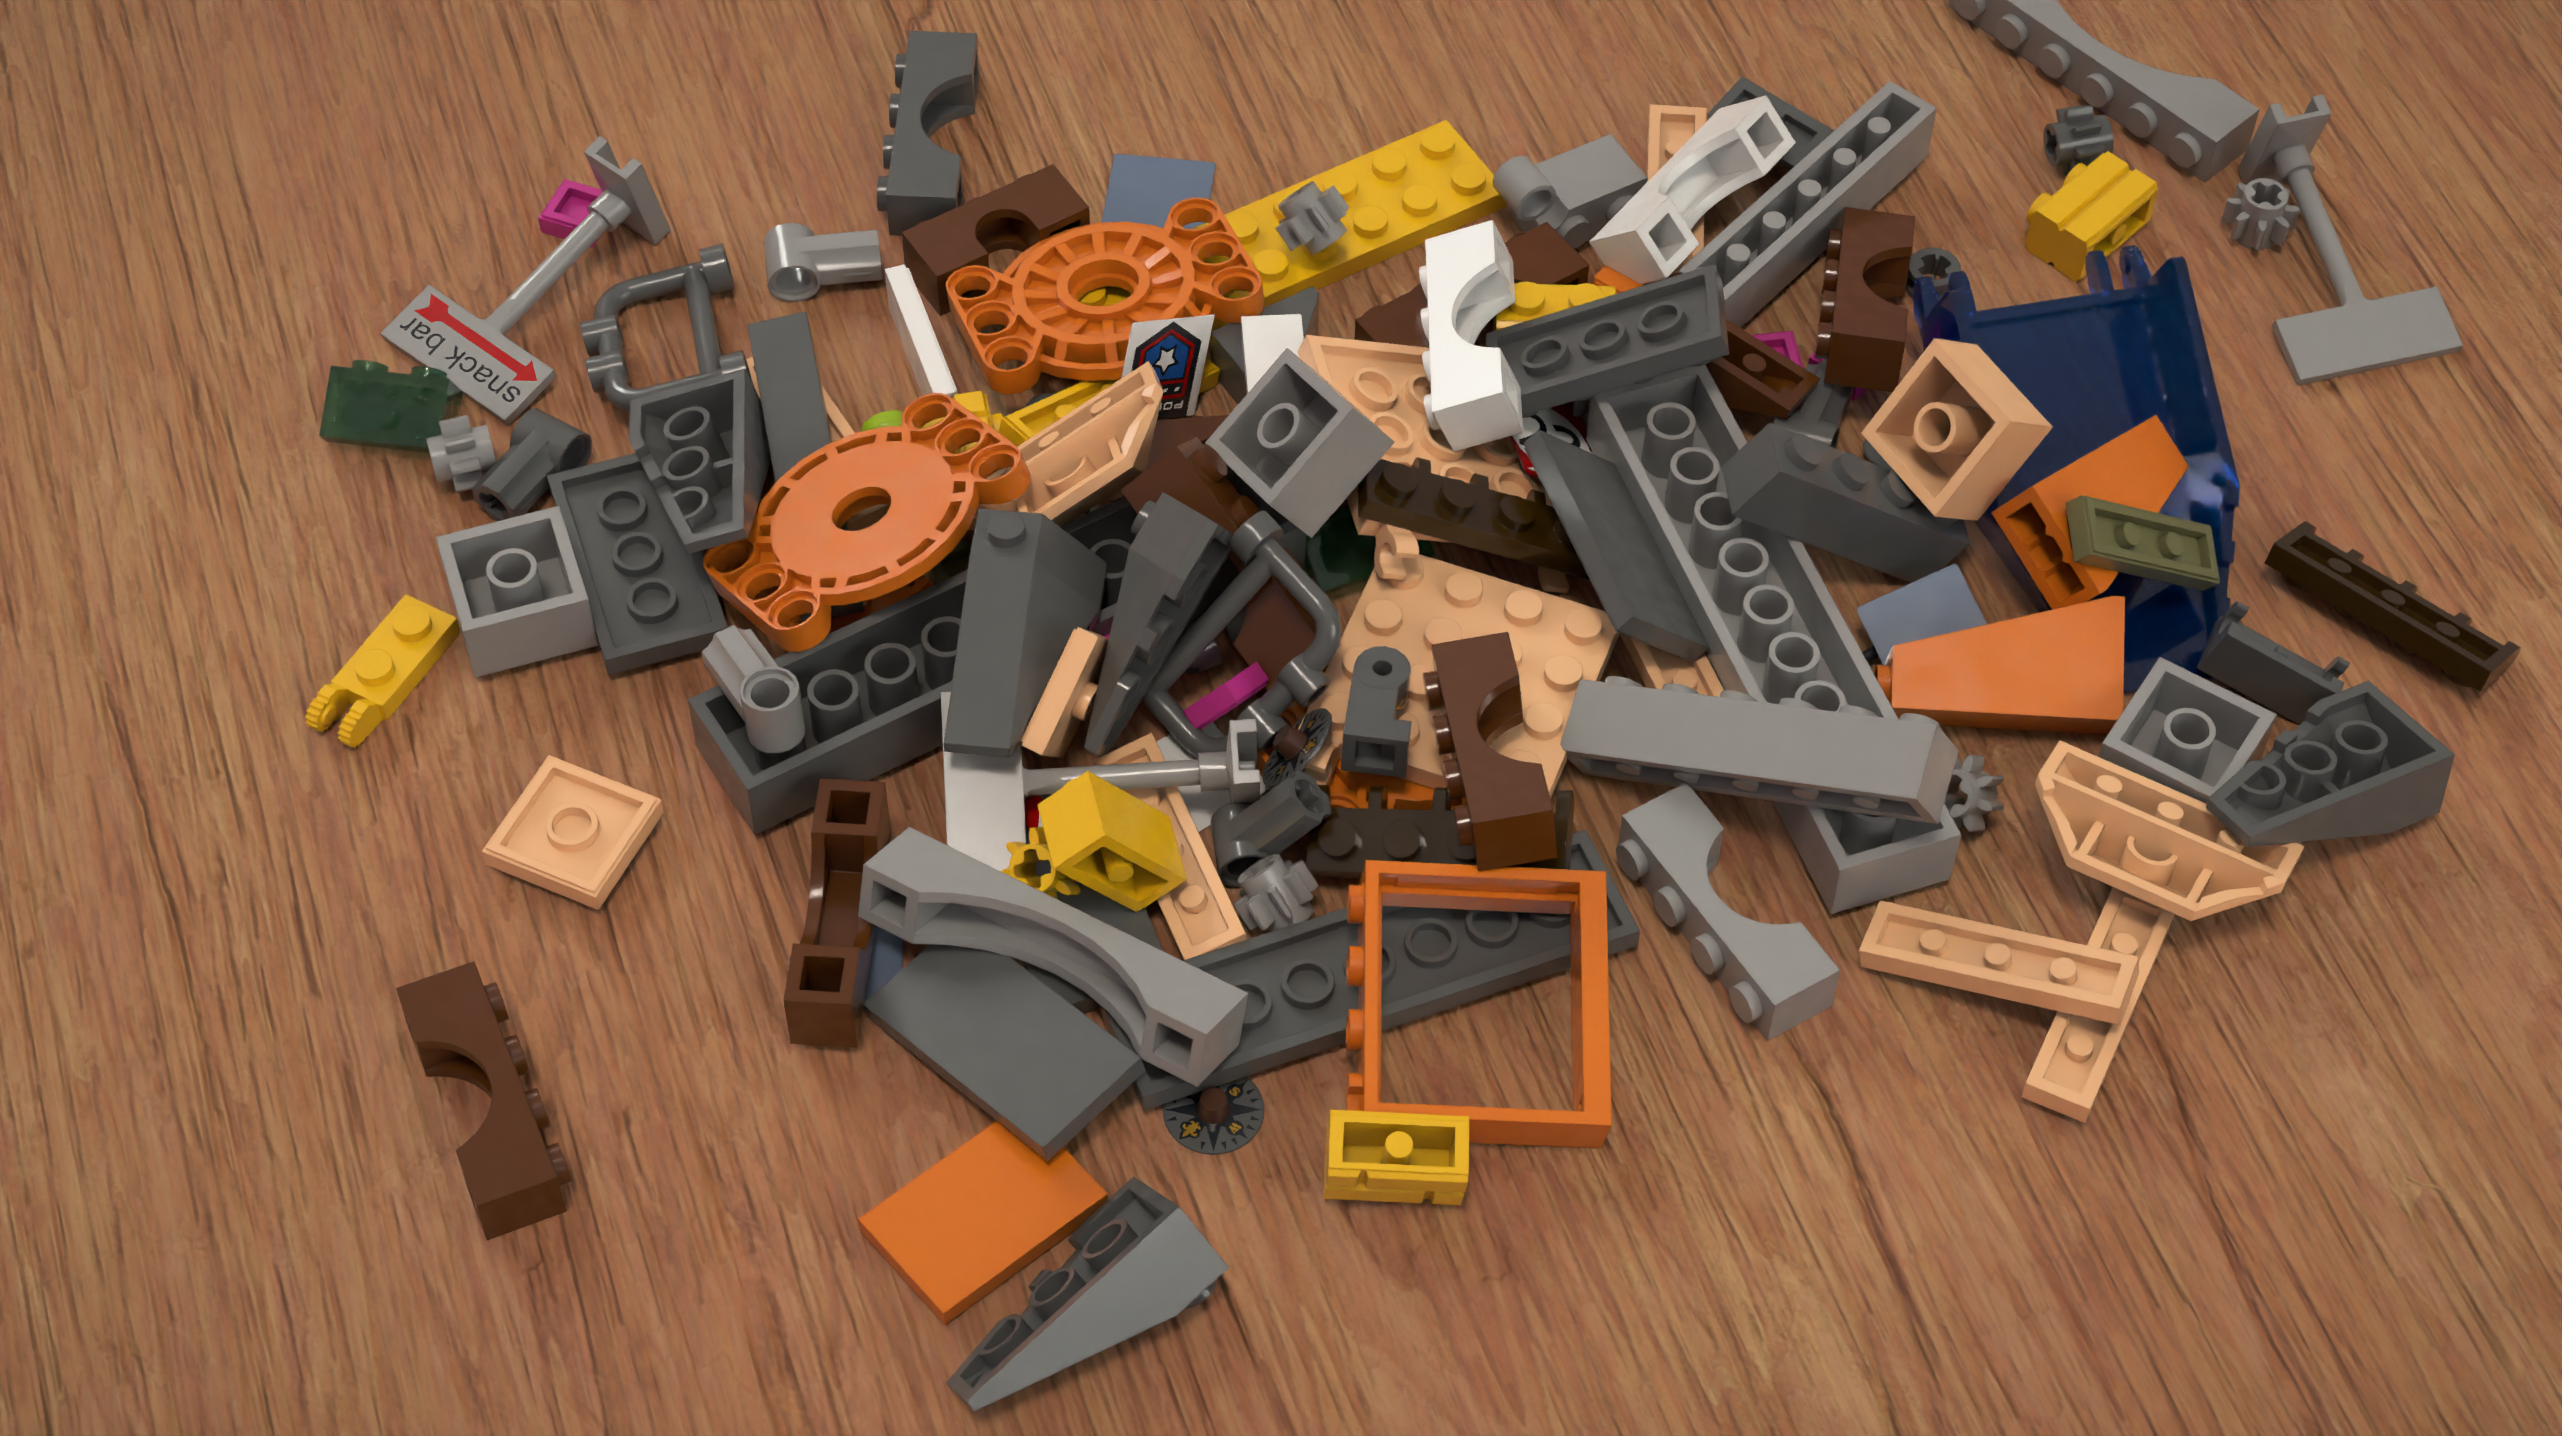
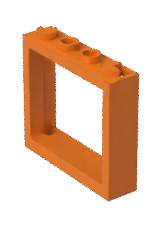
M1365 860L1359 885H1349L1347 893V923L1358 924V946H1348L1347 986L1358 987V1009H1348L1346 1050H1358L1357 1073L1347 1074L1345 1110L1469 1116V1143L1601 1148L1612 1126L1606 871L1499 867L1478 871L1477 865ZM1382 906L1570 914L1573 1111L1381 1103Z

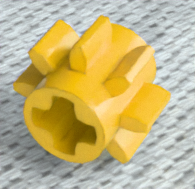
M1043 827L1030 828V844L1019 841L1006 844L1012 857L1009 862V868H1005L1000 872L1058 899L1056 892L1065 895H1077L1081 892L1074 879L1053 868ZM1049 860L1051 873L1038 876L1036 863Z

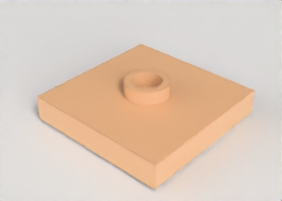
M1080 627L1073 630L1021 739V742H1023L1022 746L1043 756L1064 758L1081 720L1085 721L1093 710L1108 638Z
M548 755L483 848L484 863L599 910L663 815L662 799Z

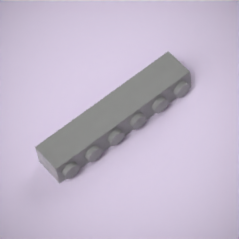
M1889 81L1678 271V275L1715 264L1723 282L1726 319L1741 328L1827 249L1830 228L1842 229L1845 207L1870 210L1927 157L1937 108Z
M1608 676L1605 682L1580 679L1560 743L1563 751H1566L1567 759L1585 775L1678 787L1687 782L1693 790L1934 824L1939 823L1959 751L1941 730L1940 724L1937 721L1920 714L1904 713L1901 715L1900 720L1878 717L1867 709L1851 705L1841 706L1839 712L1817 709L1814 705L1795 698H1782L1779 704L1758 702L1750 695L1731 690L1722 691L1720 697L1701 695L1690 687L1676 683H1666L1662 689L1646 688L1633 680L1619 676Z

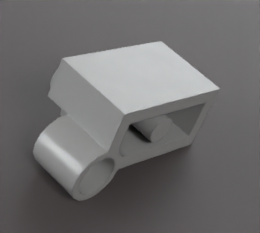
M1609 134L1537 164H1534L1528 156L1513 157L1499 167L1492 182L1494 189L1510 207V216L1524 233L1548 222L1575 249L1586 241L1591 240L1647 183L1648 177L1612 134Z

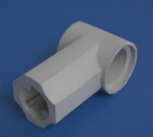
M785 223L777 225L765 235L764 253L767 286L770 293L777 299L787 302H798L815 295L820 285L883 280L878 230L815 235L807 226L799 223Z
M732 625L715 633L711 643L702 651L703 664L745 722L750 743L756 749L766 753H782L797 746L805 736L806 725L800 687L796 676L789 670L778 667L751 629L743 630Z

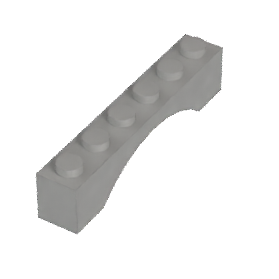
M1949 0L1948 6L1963 18L2000 41L2005 47L2016 52L2042 70L2047 76L2064 85L2083 98L2088 104L2099 109L2128 129L2133 135L2147 142L2203 182H2207L2246 152L2250 145L2260 110L2258 107L2216 79L2185 76L2155 69L2119 54L2098 42L2078 26L2057 0Z
M908 827L863 865L858 917L912 944L952 945L986 950L1020 959L1056 974L1083 990L1106 1009L1128 1035L1137 1055L1141 1059L1196 1087L1239 1045L1248 999L1247 992L911 827Z

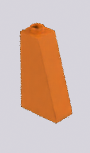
M2154 415L2031 486L1991 513L2051 609L2087 602L2107 590L2119 572L2074 562L2066 502L2084 495L2158 513L2189 465L2158 416Z
M2105 597L1894 645L1885 660V665L1875 666L1874 675L1899 720L1904 713H1915L1934 719L1940 726L2108 735L2123 713L2125 597Z

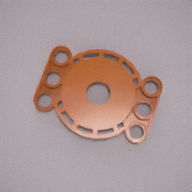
M1199 197L1184 199L1176 203L1170 209L1164 228L1126 221L1101 222L1074 227L1054 234L1022 252L1004 270L1003 274L986 266L971 265L954 271L946 281L951 314L986 383L992 390L1001 394L1022 393L1032 388L1037 383L1041 371L1055 377L1082 381L1121 379L1131 327L1134 322L1215 314L1214 318L1226 323L1238 324L1241 323V316H1259L1265 306L1261 275L1225 215L1214 201ZM1194 222L1209 223V225L1198 229L1183 228V226ZM1214 256L1229 257L1228 260L1221 263L1211 264L1202 262ZM1100 287H1120L1131 293V296L1125 300L1108 306H1091L1079 302L1087 292ZM972 290L988 291L979 297H961L962 294ZM1232 291L1251 292L1248 296L1237 299L1223 297V295ZM990 325L1006 326V328L999 332L989 334L978 332L980 329ZM1019 360L1026 362L1015 369L1005 370L997 368L1000 364L1007 361Z
M943 393L923 395L912 401L905 408L902 414V426H885L857 432L829 443L800 460L777 480L762 499L755 514L749 538L710 548L703 558V567L718 594L779 647L788 652L809 650L820 644L827 637L831 629L832 605H847L875 599L902 588L929 572L954 550L969 530L979 504H1003L1020 497L1031 483V473L1021 451L1015 444L953 398ZM945 417L938 424L921 429L928 422ZM978 442L973 448L965 452L953 454L957 449L966 444ZM1013 467L1001 477L986 480L991 474L1000 469ZM876 505H891L886 515L868 528L857 531L841 529L849 518L863 509ZM747 560L739 568L723 573L728 566L738 561ZM775 586H779V588L769 596L754 600V598L764 590ZM812 613L806 621L796 626L786 627L791 620L798 616Z

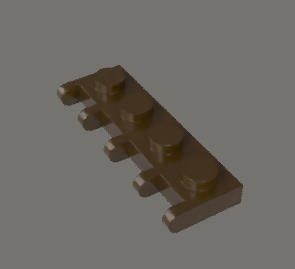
M1419 457L1415 458L1412 467L1380 459L1358 484V517L1590 580L1554 507L1546 505V495L1544 492L1531 489L1527 498L1523 499L1519 496L1489 489L1488 477L1477 473L1472 475L1469 483L1431 473L1430 460Z
M2304 521L2276 541L2264 562L2280 572L2281 577L2291 586L2301 590L2312 591L2334 604L2335 610L2343 617L2355 622H2364L2386 635L2388 641L2395 648L2405 653L2418 654L2441 668L2443 674L2449 680L2461 686L2473 687L2481 692L2511 666L2520 652L2521 647L2513 642L2508 641L2505 645H2502L2470 626L2472 618L2462 612L2453 616L2415 594L2418 587L2411 582L2405 580L2402 584H2398L2362 562L2364 555L2358 551L2351 549L2346 553L2315 535L2317 527L2307 521Z
M1317 784L1328 795L1329 801H1331L1329 785ZM1371 786L1368 808H1331V815L1309 831L1306 867L1313 877L1361 878L1365 860L1476 865L1472 844L1459 845L1454 813L1451 810L1452 800H1449L1446 787L1435 788L1432 810L1387 809L1388 793L1386 786ZM1558 790L1554 824L1558 858L1505 867L1570 870L1574 818L1573 790Z

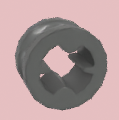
M1925 248L1914 253L1910 259L1905 287L1908 295L1916 302L1928 306H1939L1948 303L1954 298L1958 288L1957 281L1961 274V265L1958 259L1950 252L1940 248ZM1924 274H1931L1930 278H1927V277H1925V276H1923V275H1924ZM1936 275L1943 278L1940 280H1934Z

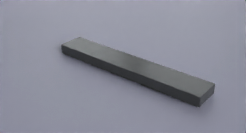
M806 311L747 324L775 483L800 460L823 446L832 443L811 327ZM847 521L841 527L842 530L849 531ZM863 601L847 605H832L831 618L864 611ZM812 613L800 615L801 621H806Z

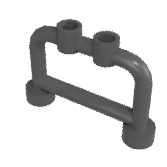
M723 243L699 249L701 261L628 279L612 286L602 294L595 305L594 319L580 322L582 337L589 358H585L586 368L594 393L605 391L611 404L623 411L630 412V400L744 368L752 382L743 350L721 355L710 292L713 295L735 289ZM685 290L700 374L646 388L636 389L629 387L630 377L623 354L625 345L618 321V312L626 305Z
M1260 511L1253 515L1230 538L1228 547L1247 566L1173 646L1141 700L1175 739L1197 759H1199L1198 753L1226 751L1228 734L1216 739L1208 736L1200 728L1195 729L1184 714L1183 708L1172 698L1167 690L1272 576L1310 614L1315 622L1316 635L1312 644L1303 653L1293 658L1279 672L1274 685L1261 698L1250 704L1236 720L1256 719L1257 748L1264 752L1273 746V740L1278 732L1288 725L1280 716L1295 699L1302 707H1307L1316 701L1331 684V680L1322 670L1331 661L1340 646L1342 626L1339 612L1324 591L1280 546L1278 541L1282 537L1284 530L1266 511Z

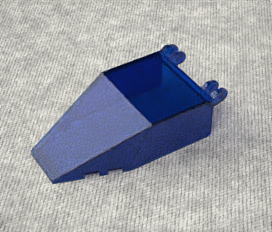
M2135 245L2124 246L2119 251V266L2125 289L2114 290L2104 252H2101V250L2091 251L2085 256V270L2091 294L1976 311L1972 289L1970 288L1966 272L1950 273L1948 292L1939 301L1932 278L1930 276L1918 277L1913 287L1914 317L1919 326L1924 351L1934 338L1977 344L2053 426L1978 521H1974L2039 612L2052 609L1991 512L2041 480L2154 415L2158 416L2189 465L2158 513L2211 526L2220 584L2202 591L2119 572L2107 590L2089 601L2110 596L2125 597L2124 694L2137 692L2159 657L2206 680L2216 679L2197 669V665L2215 622L2230 608L2227 588L2229 565L2234 562L2235 541H2232L2234 509L2239 505L2240 484L2190 275L2184 257L2169 258L2151 277L2147 263H2145L2144 256L2141 253L2142 251Z

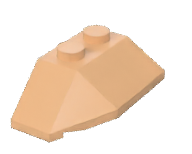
M1150 362L1144 363L1019 445L1018 448L1031 473V483L1028 489L1011 502L979 504L969 530L975 531L979 509L1040 513L1060 527L1085 515V512L1105 499L1107 501H1114L1123 497L1124 495L1120 490L1146 470L1164 392L1156 371ZM1013 467L1000 469L991 474L986 480L1001 477Z
M2060 740L2040 770L2034 784L2067 867L2189 921L2281 893L2305 847L2298 843L2248 847L2206 809V803Z

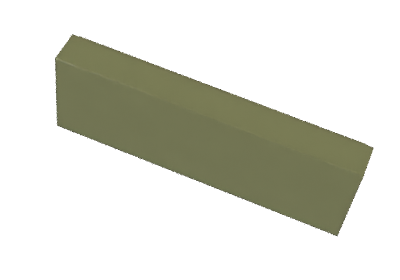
M2084 495L2066 502L2074 562L2202 591L2220 584L2210 525Z

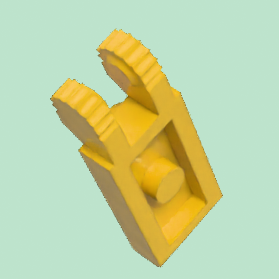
M405 594L331 680V684H325L317 693V697L313 698V701L309 703L305 716L307 726L318 732L327 731L332 726V723L337 721L348 706L352 704L353 706L350 708L349 713H346L344 719H342L337 734H339L338 739H340L341 743L354 748L357 745L360 746L382 720L387 721L459 636L460 628L457 618Z

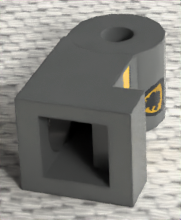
M1387 646L1372 647L1363 651L1356 659L1343 732L1341 770L1406 778L1412 721L1398 720V718L1405 713L1408 706L1411 669L1410 662L1406 656L1397 649Z

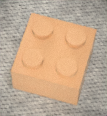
M1934 338L1861 434L1935 517L1978 521L2053 426L1977 344Z

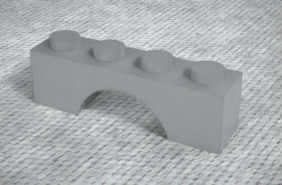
M1686 782L1622 815L1619 841L1616 847L1617 859L1626 875L1632 880L1639 879L1651 894L1661 919L1670 927L1676 926L1690 943L1692 954L1699 967L1709 975L1714 974L1729 992L1731 1004L1738 1016L1746 1023L1752 1022L1764 1038L1769 1041L1832 1007L1840 969L1801 922L1768 924L1754 921L1736 913L1718 897L1710 883L1709 876L1718 865L1724 827Z

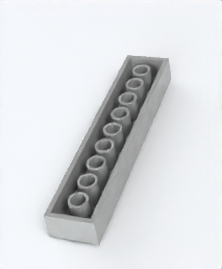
M1706 365L1685 367L1656 376L1645 383L1628 384L1598 393L1590 399L1586 440L1594 455L1614 463L1709 646L1705 654L1724 691H1738L1752 696L1758 702L1779 704L1782 698H1795L1806 701L1817 709L1839 712L1841 706L1851 705L1867 709L1878 717L1898 719L1802 541L1732 515L1721 466L1748 442ZM1772 801L1830 914L1946 881L1951 877L1961 833L1945 804L1943 805L1939 823L1934 824Z

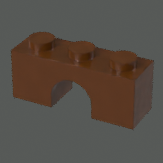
M1054 164L903 231L904 264L906 268H909L916 287L939 316L951 312L946 281L954 271L971 265L989 268L988 255L992 252L1003 249L1024 252L1031 246L1054 234L1070 228L1090 224L1089 206ZM972 290L962 294L961 297H979L988 291Z

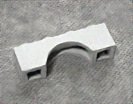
M1767 95L1719 108L1589 241L1604 266L1606 265L1639 284L1667 279L1699 245L1691 231L1696 222L1723 198L1744 185L1765 176L1796 142Z
M1493 220L1426 239V265L1419 267V277L1423 292L1428 300V307L1421 309L1420 314L1422 326L1429 341V350L1422 353L1425 374L1431 385V394L1424 396V407L1429 424L1434 431L1442 430L1453 452L1523 433L1521 388L1501 349L1474 345L1484 326L1499 312L1515 303L1513 259Z

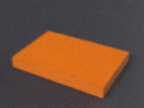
M996 1120L858 1219L859 1230L941 1322L946 1325L1076 1230L1108 1200V1193L1064 1147L1047 1161Z

